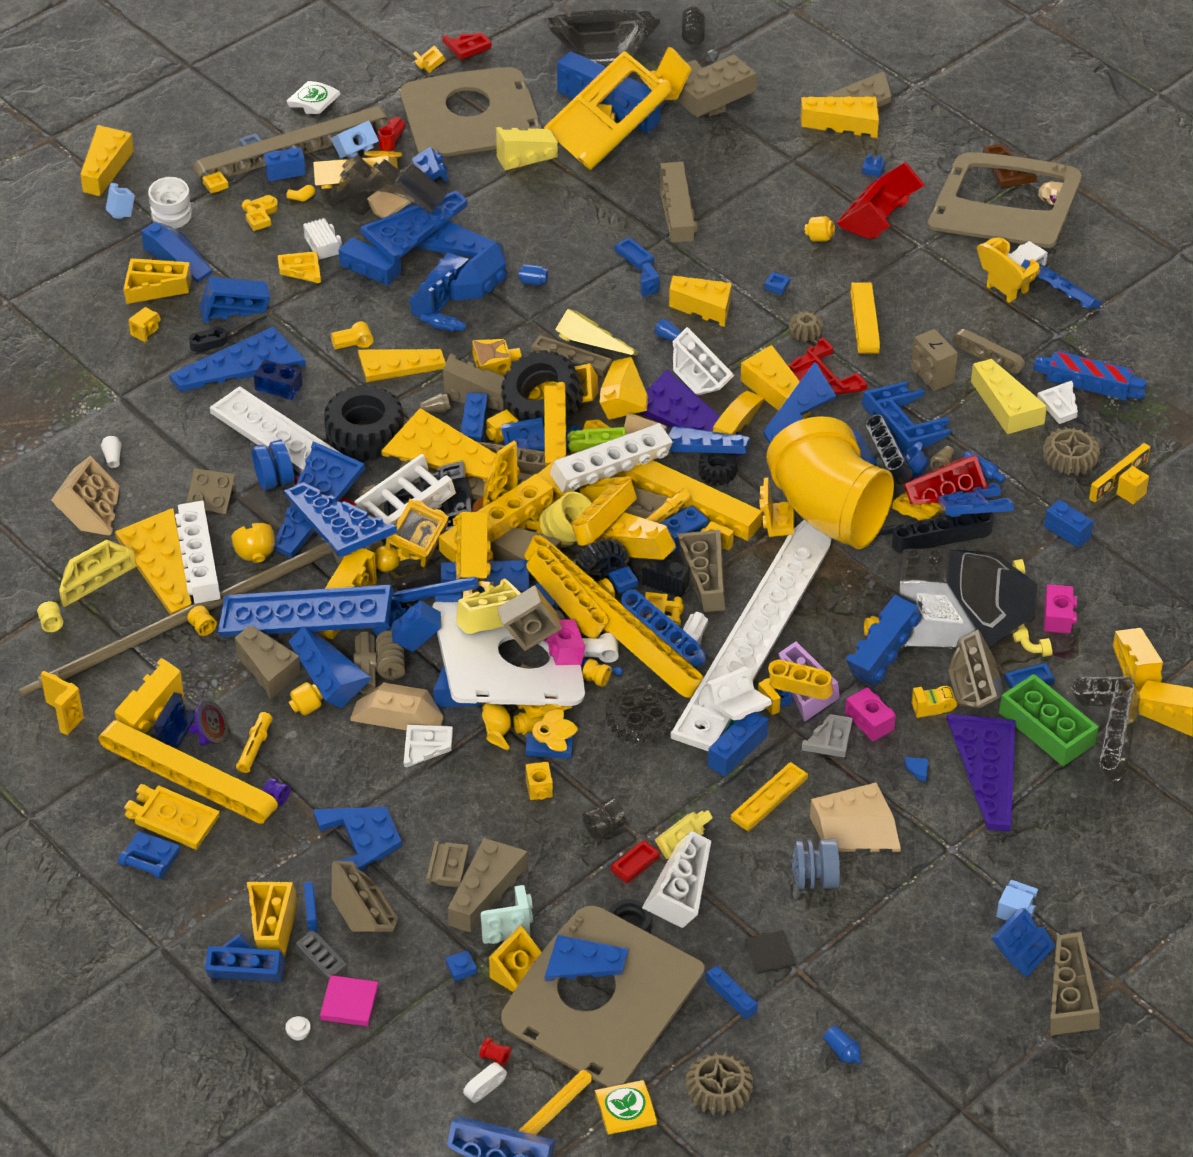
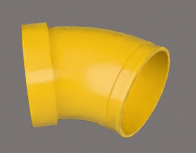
M832 417L806 418L780 431L770 443L766 457L772 479L776 486L782 490L790 505L805 521L826 536L856 549H863L868 546L881 530L890 510L894 492V480L891 472L868 463L861 458L860 449L852 429L839 419Z

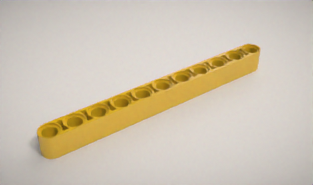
M533 536L524 554L526 560L530 559L537 547L548 548L606 613L608 623L604 628L680 695L692 698L703 680L702 674L551 542L542 536Z

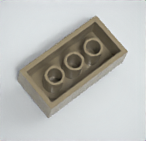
M731 55L691 73L676 101L695 117H699L755 92L757 73L737 56Z

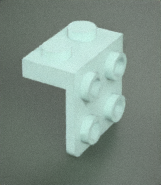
M524 885L515 886L516 906L481 912L483 943L495 944L505 941L521 925L530 936V923H533L532 899L530 894H526Z

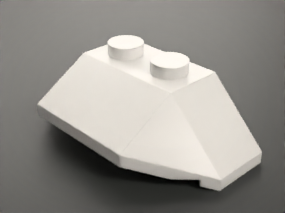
M688 327L673 340V371L697 396L720 390L734 376L727 366Z

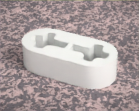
M492 1063L468 1082L464 1088V1095L474 1103L480 1101L503 1082L507 1074L506 1070L498 1063Z

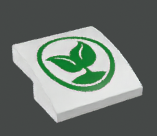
M308 81L287 100L289 107H303L306 114H320L340 95V91L326 84Z

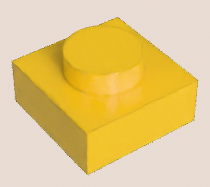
M220 171L202 177L203 184L211 194L228 188V181Z
M264 209L245 214L246 221L253 231L271 226V219Z

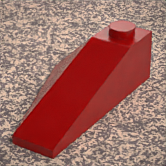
M976 455L963 457L904 484L910 504L938 503V496L959 491L970 493L973 492V488L979 486L981 489L988 488Z

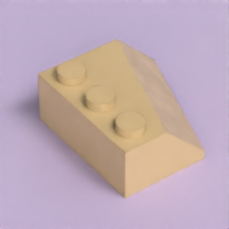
M89 456L72 470L51 501L81 531L109 536L113 530L111 527V522L115 518L113 509L117 504L120 486Z
M877 783L811 799L810 819L820 839L836 838L838 852H855L856 849H870V852H879V849H892V852L901 851L894 816Z

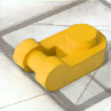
M266 195L253 201L247 199L242 202L241 206L247 213L264 209L267 215L278 210V201L275 197Z

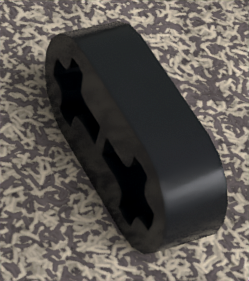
M223 328L199 331L189 336L190 348L196 352L218 348L227 343L226 331Z

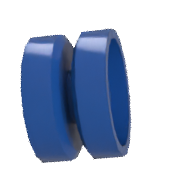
M282 439L270 442L268 449L263 444L251 448L253 466L263 491L276 488L277 481L281 486L294 483L291 459Z

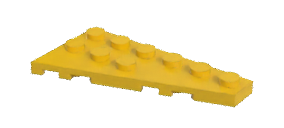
M421 408L381 451L382 456L398 457L401 461L405 462L411 461L420 454H423L428 467L433 469L463 461L467 476L469 478L471 476L481 478L483 481H486L496 454ZM517 467V476H518L519 473H520V468H519V467Z

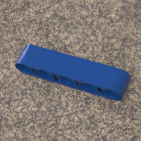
M628 590L623 594L622 604L688 663L693 667H698L705 662L707 656L699 643L636 590ZM697 651L696 654L690 656L692 652Z

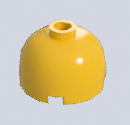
M266 523L252 524L253 528L246 529L245 526L239 528L231 536L235 552L243 560L253 563L263 562L273 552L275 547V534L272 526Z

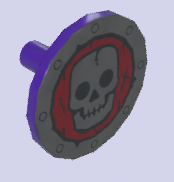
M211 700L202 701L198 704L195 711L196 724L189 726V731L191 734L198 733L201 746L208 745L209 742L220 744L228 735L226 716L217 703Z

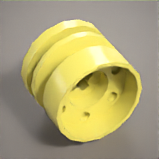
M567 492L542 511L539 519L543 534L559 539L562 548L571 546L577 541L571 524L592 504L590 500L581 493Z

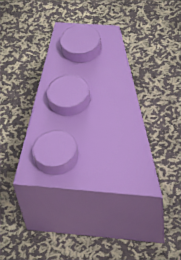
M794 642L778 653L779 660L825 670L797 642ZM833 677V694L828 699H816L792 693L804 722L840 698L838 682Z

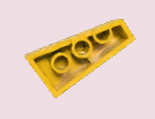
M97 125L80 174L84 193L96 196L103 194L134 152L132 133Z

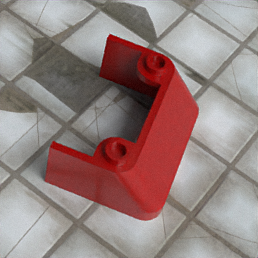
M905 161L868 185L836 223L843 230L866 239L872 238L874 240L881 235L882 231L890 227L886 218L893 209L906 205L909 202L908 197L924 187L925 184Z

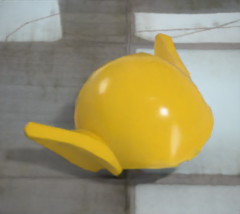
M485 703L482 707V717L487 730L486 739L492 744L509 750L510 747L503 737L511 726V718L507 709L501 704Z

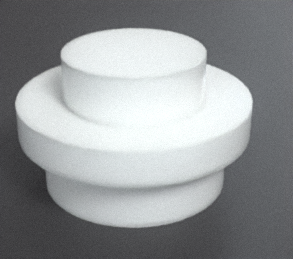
M300 1016L293 1017L286 1023V1032L294 1040H303L311 1029L310 1022Z

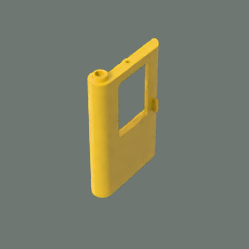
M623 51L560 111L544 129H550L557 142L591 171L672 93L671 88L673 86L666 79L656 78L626 51ZM636 72L655 89L617 124L597 106L630 73Z

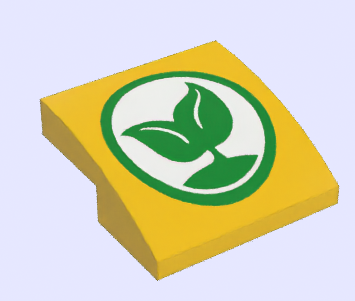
M644 1080L595 1090V1097L602 1114V1122L608 1135L657 1125L654 1109Z

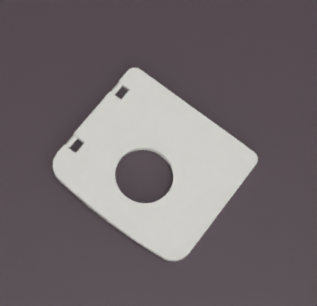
M435 602L432 607L441 612L442 628L437 631L451 697L454 701L458 703L483 702L490 704H558V706H573L581 703L584 699L585 689L580 665H555L553 657L549 655V662L539 668L527 669L514 666L505 661L498 651L500 644L514 639L504 626L494 630L466 634L456 624L458 602ZM557 610L556 613L559 620H565L563 614ZM544 640L539 642L538 644L549 654L548 643ZM476 695H488V697H477ZM545 697H556V699H546Z

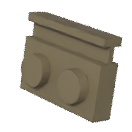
M435 841L426 878L427 884L435 882L441 886L459 887L464 875L469 845L447 842L439 844V841Z

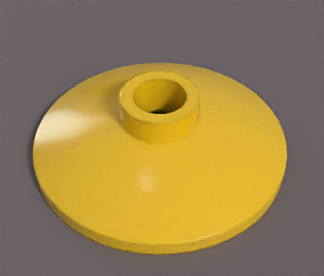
M367 151L364 152V155L369 158L384 156L399 158L402 156V153Z

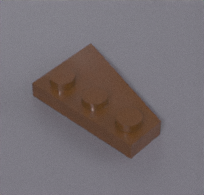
M1002 144L983 147V153L1014 156ZM991 168L1000 188L1037 182L1038 176L1034 173Z

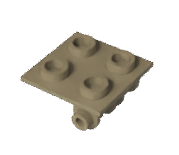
M194 468L186 503L203 501L206 512L227 514L231 492H235L236 483H234L235 474Z

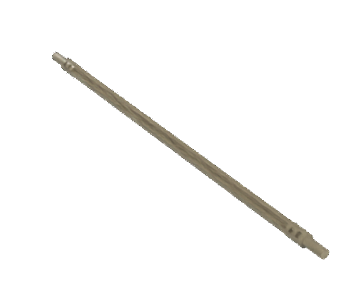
M326 542L221 591V599L193 604L49 673L65 680L187 622L188 613L196 606L202 605L208 611L223 605L225 595L251 592L333 553V551ZM41 676L37 678V681L18 689L19 695L24 697L39 689L43 690Z

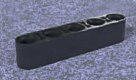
M881 415L872 416L867 421L866 427L887 469L891 472L897 484L902 485L909 482L913 477V472L894 434Z
M992 512L962 514L957 517L946 515L899 524L893 529L892 548L897 552L905 553L910 552L905 549H926L984 538L992 532L994 514Z

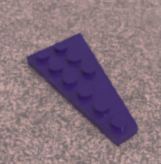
M668 370L646 390L648 395L647 411L639 412L670 428L676 426L713 432V426L720 418L716 412Z
M947 714V723L986 828L989 830L1010 831L1015 720Z

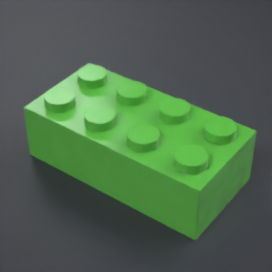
M1035 674L1002 694L999 713L1008 720H1015V727L1062 766H1065L1096 744L1099 727Z

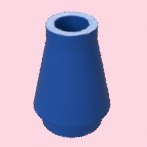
M663 318L659 320L654 329L658 337L673 341L682 332L668 319L664 320Z

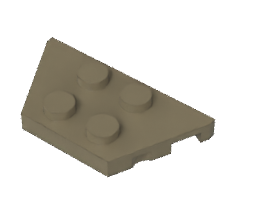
M884 71L829 93L826 97H876L877 108L891 102V93Z

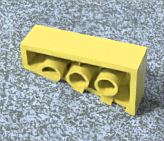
M988 359L973 364L971 383L1007 434L1044 424L1047 406L994 360Z

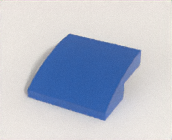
M1019 908L992 937L1001 953L1024 976H1028L1055 947L1045 928L1035 925L1026 908Z

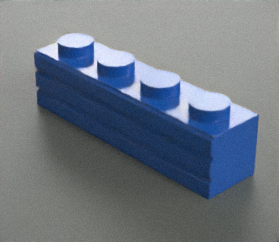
M718 965L706 972V982L738 1011L745 1020L757 1013L758 1003Z

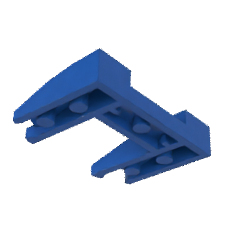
M908 381L864 391L861 405L871 416L881 415L891 431L896 435L895 438L904 454L917 442H922L923 449L951 434V429L945 430L944 428L945 425L949 424L948 417L914 425L899 408L924 396L925 391L921 388L914 392L908 390Z

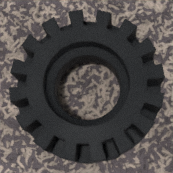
M703 453L700 455L699 476H701L702 480L706 479V483L712 482V485L719 483L720 486L723 485V482L728 484L730 480H734L737 469L735 454ZM713 465H721V466H724V467L716 468V467H712V466H713Z

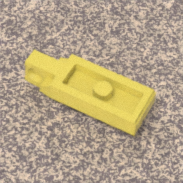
M709 810L700 811L698 814L695 812L687 814L655 839L666 859L670 858L676 845L690 831L699 835L704 834L703 831L705 829L703 825L713 818Z

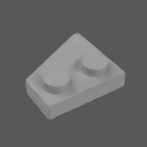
M830 714L824 720V723L813 731V735L808 740L803 741L802 751L845 758L853 718Z

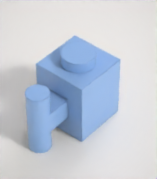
M110 183L106 210L112 217L117 219L131 217L135 195L127 188H118V184Z
M1010 880L999 901L996 917L1008 921L1019 908H1026L1032 918L1036 908L1032 904L1033 897L1036 898L1038 889Z

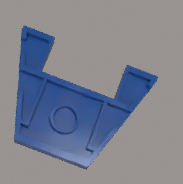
M997 483L989 484L987 489H981L980 486L975 487L973 492L970 493L959 491L938 496V505L950 517H957L962 514L1014 511L1013 501L1010 498L990 501L985 499L986 497L1001 495L1000 486Z
M387 807L313 810L314 818L320 831L344 825L356 855L338 861H353L360 871H364L366 866L373 861H380L402 847L401 839Z

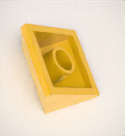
M522 925L518 926L489 957L490 978L512 992L515 991L525 974L542 953Z

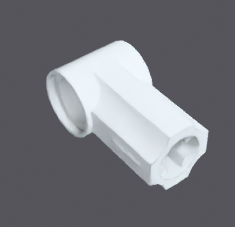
M695 612L690 614L683 628L699 645H701L702 635L708 625V619L702 613Z
M611 633L602 634L599 638L594 639L582 638L585 645L583 657H599L601 661L607 663L618 659L619 640Z

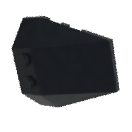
M463 461L437 468L438 472L432 474L438 481L447 475L452 479L456 494L435 508L449 516L445 532L455 526L453 525V518L459 513L472 512V491ZM422 477L419 478V482L413 484L421 492L431 486ZM404 488L394 494L404 504L408 503L409 499L414 498ZM384 501V514L387 516L398 510L389 501ZM422 517L403 532H415L420 523L429 520ZM426 526V528L421 527L420 529L423 533H431L429 526Z

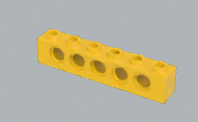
M535 474L477 511L479 513H487V519L491 521L490 532H487V541L491 543L501 538L503 534L516 528L528 518H532L537 512L549 507L553 503V487ZM457 525L438 536L439 551L452 562H455V554H457V543H454V536H457Z

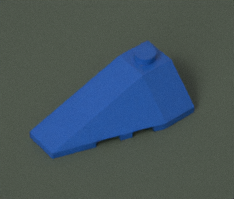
M155 221L141 231L143 248L162 261L189 262L192 279L197 283L212 273L211 268L188 238L173 227Z

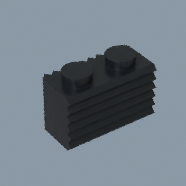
M646 559L642 565V585L650 586V588L658 589V591L662 590V592L670 593V595L682 597L689 586L690 568L665 559Z

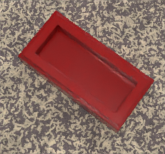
M642 840L612 864L610 871L628 884L660 858V852Z

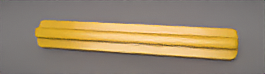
M581 1070L519 1131L536 1135L591 1082V1074L586 1070Z

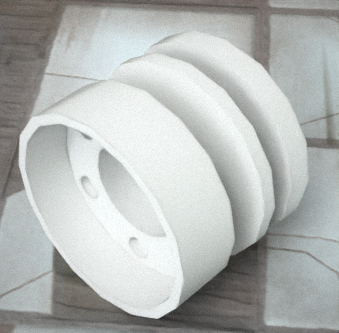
M165 177L152 183L149 187L148 196L153 221L171 226L174 229L187 224L192 218L190 192L187 183L176 177Z

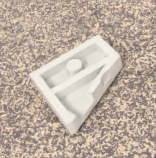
M407 725L404 767H410L451 751L453 727Z

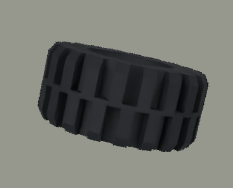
M540 350V353L534 351L529 353V356L520 357V361L514 362L510 366L511 370L506 372L505 380L502 381L501 396L508 411L519 422L543 418L545 426L544 398L540 400L527 399L530 392L536 386L549 381L565 383L566 423L571 420L572 414L575 415L577 413V406H581L583 401L584 388L576 369L566 356L559 355L555 351H550V353L547 350Z
M358 385L356 388L349 387L344 392L341 390L336 394V397L333 396L324 410L325 434L329 446L352 459H358L359 461H365L366 459L373 461L378 457H385L382 456L381 451L404 426L403 408L400 401L391 392L387 393L386 389L381 387L378 389L373 385H369V387H364V385ZM359 421H373V422H375V423L370 424V425H355V424H353V423H356V422H359Z

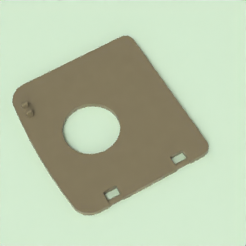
M491 68L440 75L407 82L400 89V97L418 154L430 146L435 152L439 151L443 157L497 149L496 127H502L503 130H512V128H518V130H528V128L542 129L524 76L516 68ZM516 85H521L522 89H516ZM476 91L486 96L490 105L486 111L479 115L465 117L452 113L447 108L446 101L457 92ZM534 122L535 126L530 127L529 123Z
M586 906L579 909L569 919L525 974L502 1011V1025L510 1035L527 1042L535 1049L579 1073L581 1070H586L591 1074V1079L605 1088L626 1084L703 977L705 967L700 960L607 910L597 906ZM557 935L628 949V957L623 974L613 975L616 982L615 992L610 1001L601 1008L592 1011L572 1009L561 1000L558 994V984L561 978H554V981H545V973ZM528 1029L539 1034L535 1040L525 1035ZM591 1065L602 1070L599 1076L588 1070Z

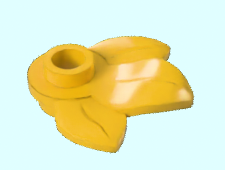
M554 709L545 713L543 720L538 721L533 726L532 734L538 742L546 743L549 749L560 752L567 750L565 739L572 737L578 731V728L573 722L563 719V710ZM540 729H546L548 732L542 733Z

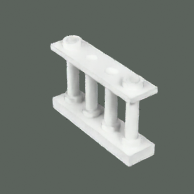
M420 454L355 500L356 507H360L367 513L371 512L375 517L382 518L384 523L396 525L408 504H404L394 495L404 488L414 497L412 500L422 501L427 507L435 509L456 494L452 479L447 475L438 481L428 472L429 468L423 454ZM419 476L431 485L423 492L411 484ZM386 500L398 509L390 516L384 514L377 507ZM411 512L401 532L422 517Z

